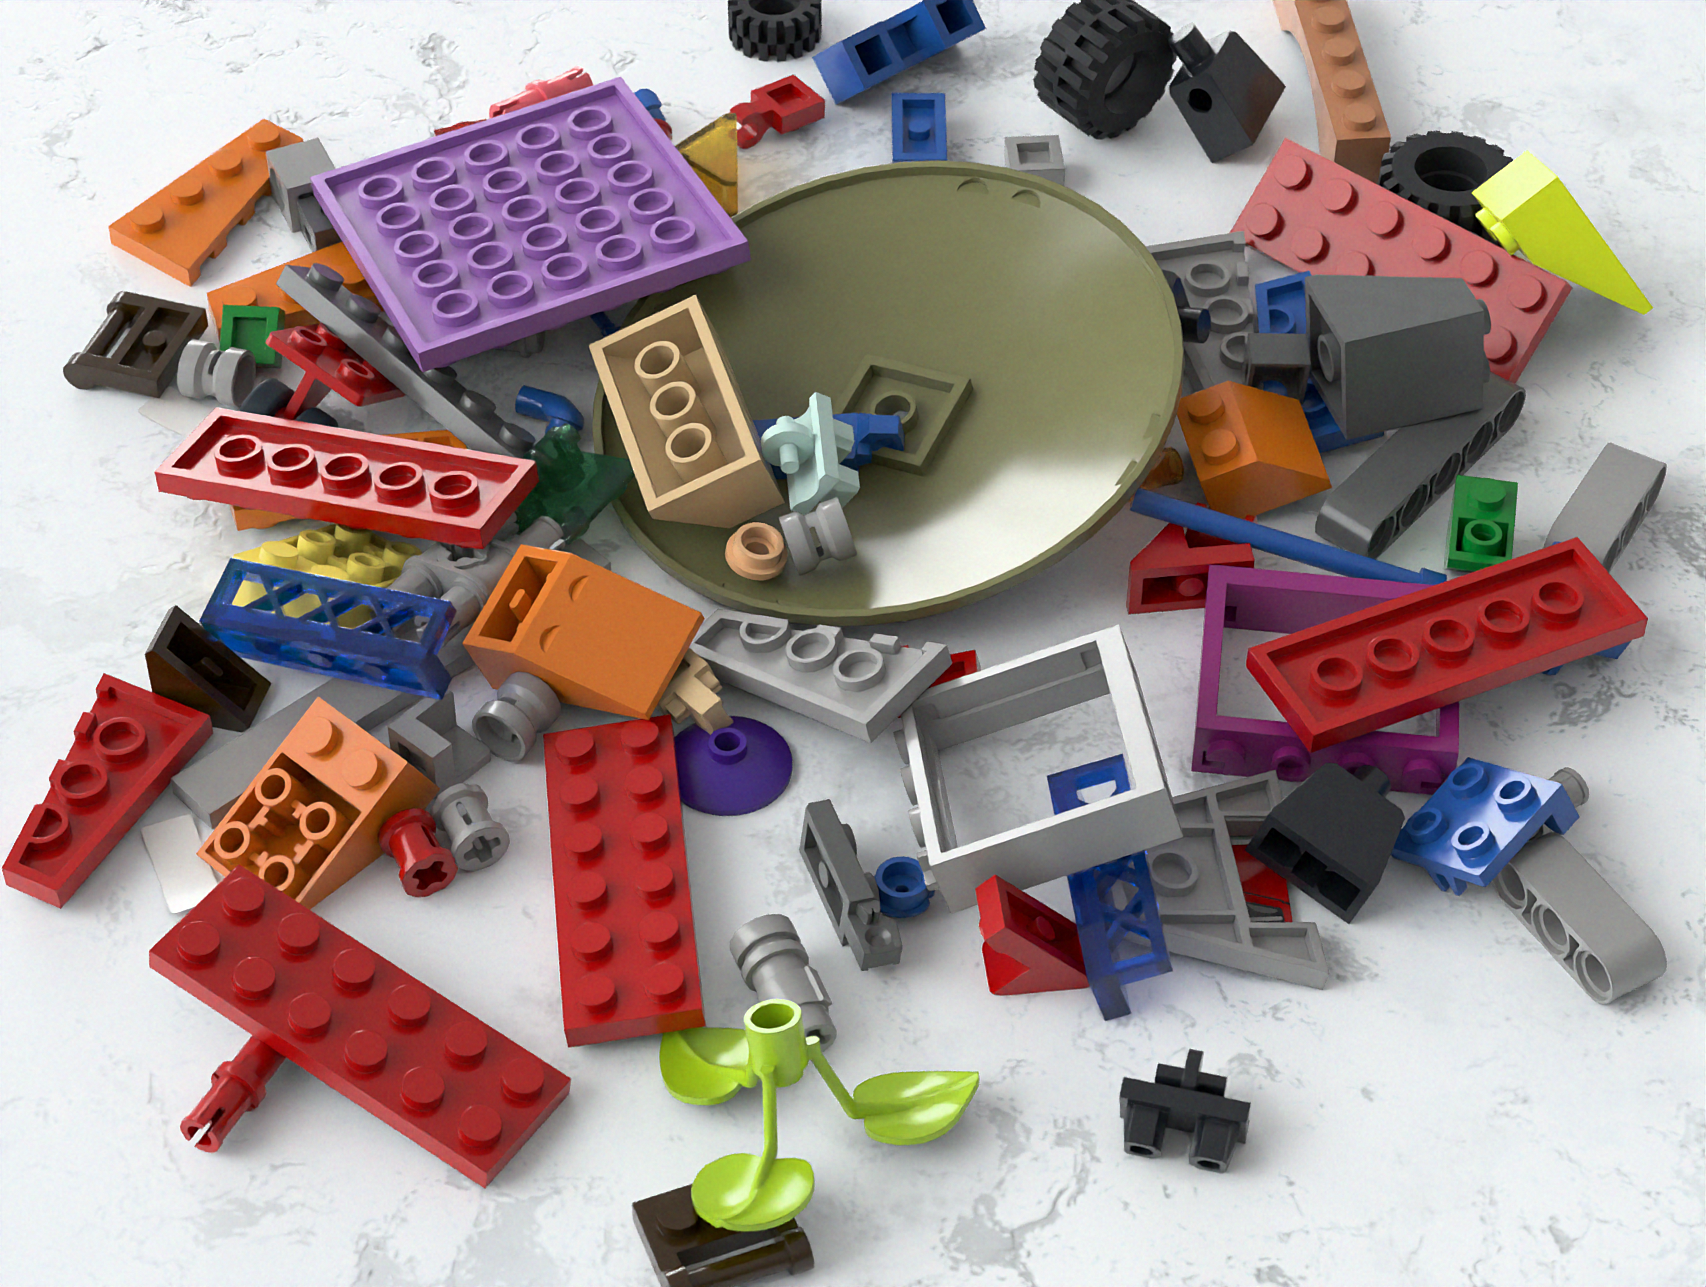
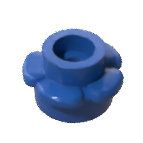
M910 857L890 858L878 867L874 875L878 886L880 912L882 914L895 918H911L924 913L929 908V898L934 896L935 890L928 891L918 860Z

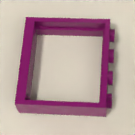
M1209 564L1191 771L1250 777L1276 770L1278 780L1304 782L1326 762L1336 763L1352 775L1358 767L1371 765L1379 768L1387 775L1391 783L1390 791L1433 795L1457 766L1460 701L1436 709V736L1372 731L1313 753L1308 751L1288 722L1217 715L1223 628L1292 634L1434 585Z

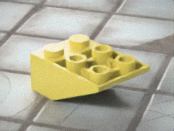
M332 524L316 530H303L299 535L290 538L264 542L260 547L234 554L220 623L314 670H325L357 658L384 631L372 620L370 612L373 609L368 608V601L401 576L403 565L408 558L414 555H421L422 551L409 543L389 541L372 533L373 530L364 528L353 529L342 524Z

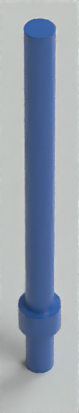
M1138 488L1134 493L1129 511L1234 543H1250L1251 548L1346 577L1437 585L1447 581V575L1423 567L1418 573L1142 488Z

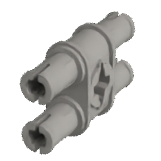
M513 513L484 550L461 548L454 544L436 542L421 555H414L408 558L403 565L401 576L381 593L369 599L368 608L373 609L370 612L371 618L379 628L392 633L398 630L401 624L417 611H420L425 606H431L425 612L415 617V625L419 626L416 631L421 641L427 646L440 650L454 636L476 621L520 544L561 551L565 547V540L560 539L564 536L563 531L553 519L541 516L520 535L507 542L505 540L514 536L519 530V525L514 523L517 520L516 514Z

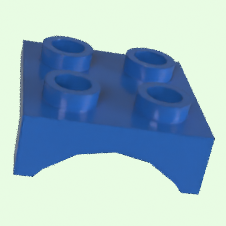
M1467 757L1459 767L1450 773L1447 780L1430 799L1408 819L1406 825L1400 830L1391 855L1393 858L1424 867L1442 891L1446 892L1451 887L1454 894L1460 896L1468 888L1466 881L1487 887L1543 824L1553 832L1564 835L1580 816L1561 783Z

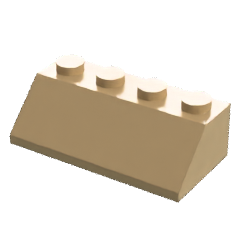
M696 295L588 345L647 510L652 519L732 528L785 503L770 463L762 455L760 438L720 337Z

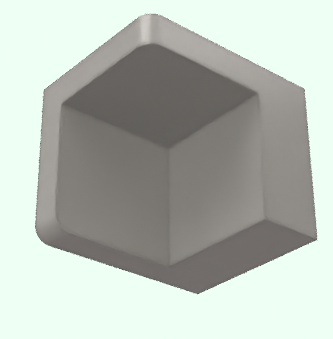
M444 686L438 687L387 726L390 749L440 788V791L433 798L435 800L441 792L451 786L463 783L491 761L490 748L457 725L453 692Z

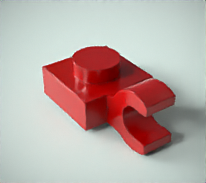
M794 74L751 90L749 103L742 102L736 104L729 110V115L743 126L729 132L728 138L741 149H747L756 145L771 127L781 135L795 131L800 127L825 118L826 100Z

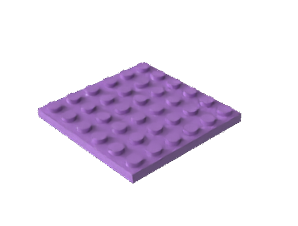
M621 76L310 177L315 198L422 372L450 366L460 359L490 349L506 347L513 341L545 330L561 328L569 322L601 311L614 310L624 303L654 293L667 292L677 285L709 274L722 273L730 267L751 260L748 240Z

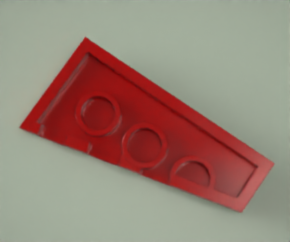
M103 673L95 689L97 699L90 712L82 713L73 731L75 741L65 760L58 759L49 776L51 787L42 804L34 805L2 866L6 885L61 909L171 783L170 778L177 775L211 737L213 727L210 715Z

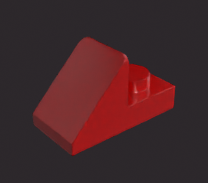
M1168 523L1130 561L1126 600L1128 615L1205 608L1209 564L1254 568L1255 559L1250 543L1189 548L1183 527Z
M996 874L975 888L981 918L979 920V929L984 938L982 953L989 991L993 995L1005 996L1086 989L1096 982L1084 928Z

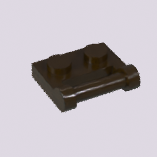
M128 291L117 292L107 306L106 312L108 316L83 351L76 352L71 356L63 367V375L71 385L81 390L91 389L96 384L160 398L178 372L180 358L188 342L193 339L199 340L207 329L206 308ZM131 328L111 358H107L125 330Z
M692 1184L632 1203L633 1222L661 1287H735L786 1269L791 1275H795L814 1268V1258L809 1240L803 1228L798 1226L795 1218L779 1226L759 1231H733L725 1227L716 1228L696 1212L691 1197ZM770 1239L775 1241V1243L689 1271L686 1269L687 1266Z

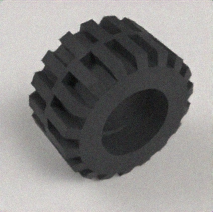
M1081 0L1078 4L1075 2L1066 9L1065 14L1060 19L1057 18L1051 26L1050 34L1044 38L1039 48L1042 50L1041 54L1035 61L1034 70L1037 71V74L1033 80L1034 88L1038 90L1037 96L1039 99L1087 136L1103 140L1106 136L1110 139L1118 137L1123 130L1128 132L1137 125L1142 117L1145 118L1152 111V107L1158 100L1160 101L1166 91L1164 89L1167 83L1172 78L1174 73L1172 66L1177 60V55L1168 45L1169 39L1174 34L1170 31L1171 27L1134 0Z
M1438 130L1428 131L1427 135L1417 133L1406 137V142L1397 141L1390 147V153L1384 154L1379 172V186L1504 249L1498 240L1494 241L1475 216L1483 208L1472 194L1474 190L1513 161L1512 157L1504 156L1502 148L1497 145H1489L1485 143L1486 139L1478 136L1470 137L1463 135V132L1456 131L1441 133Z

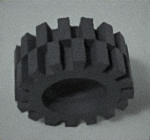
M728 0L729 40L732 41L733 47L737 51L743 48V55L749 58L758 53L759 61L768 62L769 56H777V62L786 61L787 54H791L794 59L803 57V50L810 53L815 49V43H819L821 40L822 0Z

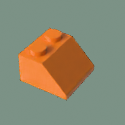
M1229 380L1180 399L1177 417L1211 510L1244 519L1247 514L1256 516L1332 488L1298 399Z

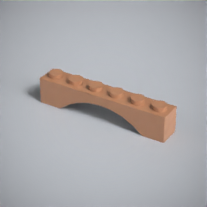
M1272 0L1281 31L1293 33L1305 59L1315 107L1319 154L1378 185L1381 160L1385 153H1389L1391 135L1347 0Z

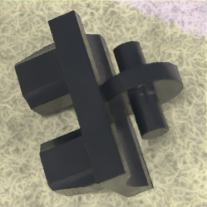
M1189 1049L1185 1068L1158 1063L1154 1083L1123 1077L1119 1095L1120 1118L1124 1119V1152L1149 1159L1161 1158L1167 1128L1194 1133L1189 1154V1164L1197 1169L1221 1174L1226 1173L1235 1153L1237 1142L1246 1143L1251 1103L1225 1098L1228 1077L1201 1072L1204 1051Z

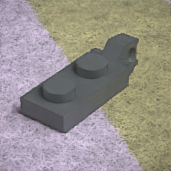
M830 799L808 803L805 809L799 851L841 945H850L861 971H868V968L889 964H899L903 945L897 922L880 914V898L876 880L872 873H864L857 859L856 841L850 825L847 823L841 824Z

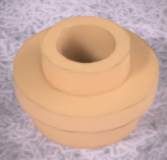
M760 522L747 523L741 526L729 538L725 550L726 561L734 572L744 578L758 581L769 580L778 576L784 570L788 556L787 548L780 532L774 527Z

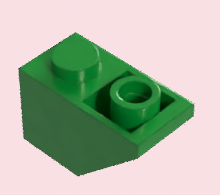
M1465 475L1456 476L1447 527L1443 569L1472 573L1512 559L1518 482Z

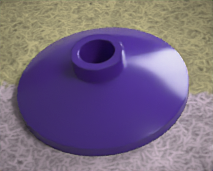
M730 716L733 723L728 727L715 730L711 735L696 723L686 727L675 736L682 803L699 812L717 816L748 814L771 804L785 791L792 776V754L785 739L767 724L743 716Z

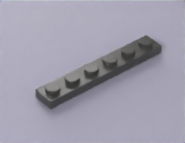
M314 263L311 268L285 265L276 285L317 320L322 322L330 331L467 447L474 451L534 460L537 465L539 480L542 479L552 460L534 446L536 442L534 436L520 426L505 422L494 412L496 405L490 399L478 392L467 390L456 381L457 372L452 367L434 368L422 372L396 328L389 325L379 316L381 309L369 299L352 294L342 285L344 278L338 272L319 263Z

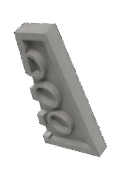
M1244 231L1146 246L1161 269L1172 271L1181 278L1190 307L1205 308L1210 312L1211 329L1207 341L1203 344L1183 342L1184 369L1195 392L1228 380L1242 384L1241 371L1248 333H1254L1252 299H1250L1248 287L1249 270L1248 262H1245ZM1262 383L1258 386V389L1262 390Z

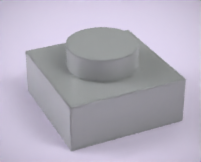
M1059 135L1005 137L1004 158L1007 168L1037 175L1064 186L1065 166Z

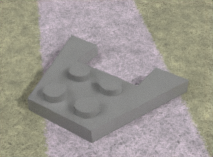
M1276 770L1172 797L1183 833L1182 838L1098 865L1114 938L1320 990L1324 989L1329 970L1316 923L1250 922L1229 837L1254 836L1273 807L1283 800Z

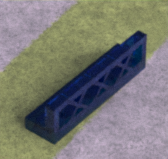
M230 558L199 620L206 631L215 636L240 658L443 700L452 680V677L437 656L457 613L451 601ZM243 580L264 585L267 592L266 595L244 607L232 605ZM306 593L318 595L321 606L298 618L287 616L283 605ZM361 604L373 606L377 617L354 629L341 626L338 616ZM417 615L430 618L419 643L397 639L393 630L394 627Z
M1123 754L1047 775L1054 815L1089 804L1085 802L1081 792L1085 788L1115 780L1117 788L1110 797L1133 790L1128 766ZM1146 850L1067 875L1088 983L1105 1021L1131 1014L1126 984L1173 971ZM1132 860L1134 868L1128 866ZM1118 879L1139 888L1123 911L1106 904L1104 898ZM1143 912L1146 921L1140 919V916L1143 914ZM1130 931L1150 940L1153 952L1120 961L1117 946Z

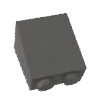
M1312 275L1305 277L1306 334L1311 362L1309 377L1346 440L1483 408V383H1488L1490 380L1489 362L1484 352V335L1489 334L1491 331V320L1484 300L1476 299L1462 278Z

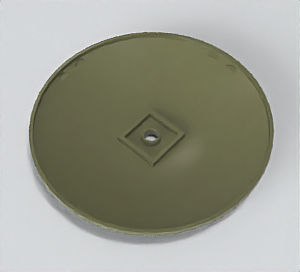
M939 160L897 162L862 167L828 175L778 193L731 217L732 221L749 242L751 260L730 267L722 273L709 274L677 285L667 292L654 293L639 298L618 330L620 331L696 295L720 337L752 420L778 419L782 416L800 417L806 413L810 406L809 398L815 392L831 398L832 414L868 413L872 415H893L898 411L908 412L901 419L905 435L904 452L887 447L872 451L871 463L859 466L860 488L858 493L842 508L855 545L856 556L842 561L829 558L820 561L816 570L798 575L778 518L794 512L790 510L787 479H776L785 503L732 528L652 519L647 510L600 376L593 405L592 434L595 460L607 497L620 523L638 547L662 570L688 588L720 604L750 614L788 619L790 623L826 626H870L910 621L950 612L993 597L1031 579L1058 563L1092 538L1106 525L1142 485L1159 458L1174 425L1183 390L1185 368L1183 333L1174 295L1160 266L1146 246L1123 222L1094 201L1068 187L1043 177L1007 167L974 162ZM819 503L809 513L816 511ZM760 522L768 524L777 529L782 535L788 556L785 568L778 576L769 580H751L740 576L728 565L725 558L727 542L741 526L747 523ZM809 528L815 547L821 546L815 528Z

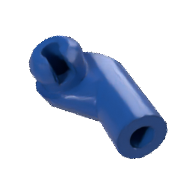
M526 385L522 386L515 401L516 413L550 422L545 429V435L551 442L565 447L576 443L577 433L583 430L585 420L580 411L568 398Z

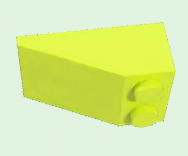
M1526 150L1472 192L1483 208L1475 216L1494 241L1498 240L1510 256L1519 250L1534 265L1643 315L1653 309L1652 305L1560 178L1529 151Z

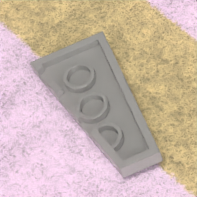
M717 609L701 624L689 646L690 649L709 664L718 680L869 743H872L952 664L946 644L926 642L920 650L901 647L899 637L874 633L870 641L845 638L842 629L839 627L818 625L814 629L794 630L791 629L788 619Z

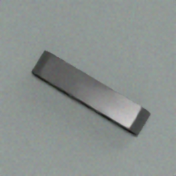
M1490 372L1489 382L1483 383L1482 409L1401 427L1330 494L1317 516L1315 533L1346 551L1376 560L1455 484L1457 475H1464L1511 429L1524 406L1526 399L1525 389Z

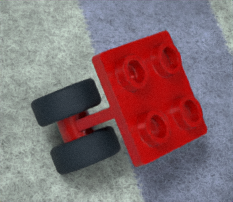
M320 322V324L296 326L295 328L270 333L265 343L306 372L295 392L276 378L264 380L247 396L239 411L339 428L336 419L320 408H317V405L331 390H334L358 407L404 397L406 394Z

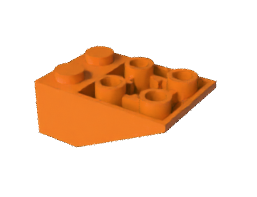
M520 544L462 644L492 689L499 690L505 680L515 672H527L548 684L560 703L649 720L705 618L701 612L573 553Z
M318 696L201 846L196 855L224 877L240 864L310 910L384 854L378 843V833L381 826L390 817L410 808L425 810L440 791V788L409 762Z

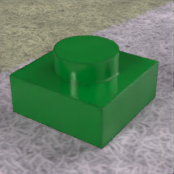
M223 305L219 350L226 351L230 347L252 351L255 356L256 367L281 368L282 355L269 347L265 342L271 332L284 330L286 311L280 307Z

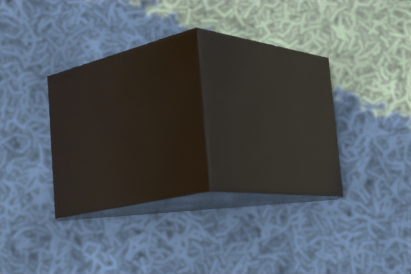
M177 605L168 609L145 652L152 692L210 715L212 727L241 733L249 729L272 684Z

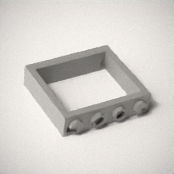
M1119 624L928 688L901 714L903 729L893 732L904 764L910 763L909 766L903 767L900 770L911 804L913 806L918 804V807L908 810L912 829L921 848L926 847L927 849L916 854L922 868L928 891L940 888L951 914L978 905L975 888L995 874L1020 890H1024L1183 837L1137 671ZM1111 693L1136 789L958 847L938 751Z

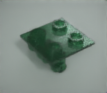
M564 423L561 427H551L534 446L536 450H528L523 459L536 461L539 482L514 511L517 517L514 523L519 525L516 535H520L530 527L537 518L546 516L559 524L564 534L560 539L565 540V544L570 545L574 540L587 532L590 523L611 501L625 492L627 484L635 477L630 460L580 451L577 444L581 441V436L573 426Z

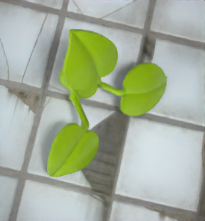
M785 999L766 1000L752 1006L744 1016L745 1029L699 1027L663 1033L659 1053L664 1085L670 1095L684 1103L693 1105L724 1103L733 1098L742 1086L753 1088L757 1085L758 1080H762L764 1150L762 1157L747 1153L730 1154L720 1157L705 1165L698 1172L691 1188L692 1202L696 1212L714 1227H725L733 1231H759L779 1226L797 1216L812 1199L815 1190V1178L810 1163L800 1158L776 1159L778 1153L776 1088L787 1087L797 1083L802 1078L803 1070L807 1067L809 1060L812 1061L847 1116L851 1119H864L865 1132L868 1137L881 1143L893 1145L922 1144L944 1135L959 1121L980 1083L978 1071L895 1072L878 1075L860 1083L853 1091V1100L822 1054L819 1037L810 1036L805 1038L800 1007L796 1003Z

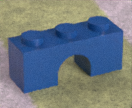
M923 0L885 21H880L839 41L812 58L837 105L985 30L986 27L973 0Z

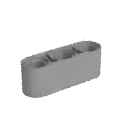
M1611 442L1607 443L1556 518L1543 548L1551 546L1555 541L1563 542L1578 537L1610 573L1654 505L1665 479L1667 464Z
M1551 831L1527 842L1492 880L1496 893L1502 902L1594 1001L1601 1004L1609 1003L1664 975L1667 968V959L1659 938L1560 834Z

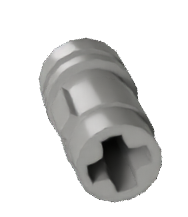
M767 914L744 924L734 933L730 940V951L742 972L745 984L750 990L758 993L757 999L759 1003L771 999H785L796 1003L801 1009L805 1038L810 1036L819 1037L821 1052H824L833 1044L837 1036V1031L829 1016V1006L832 1005V1002L817 970L809 966V956L801 944L800 937L792 921L787 916L781 914Z

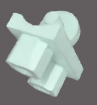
M815 392L809 398L810 406L806 413L797 419H793L790 416L780 417L777 419L776 425L767 429L761 437V451L765 460L773 465L780 466L781 470L787 473L790 510L797 511L803 515L808 514L819 502L838 497L841 508H843L858 493L860 488L858 471L840 465L851 452L854 444L853 426L833 419L831 398Z

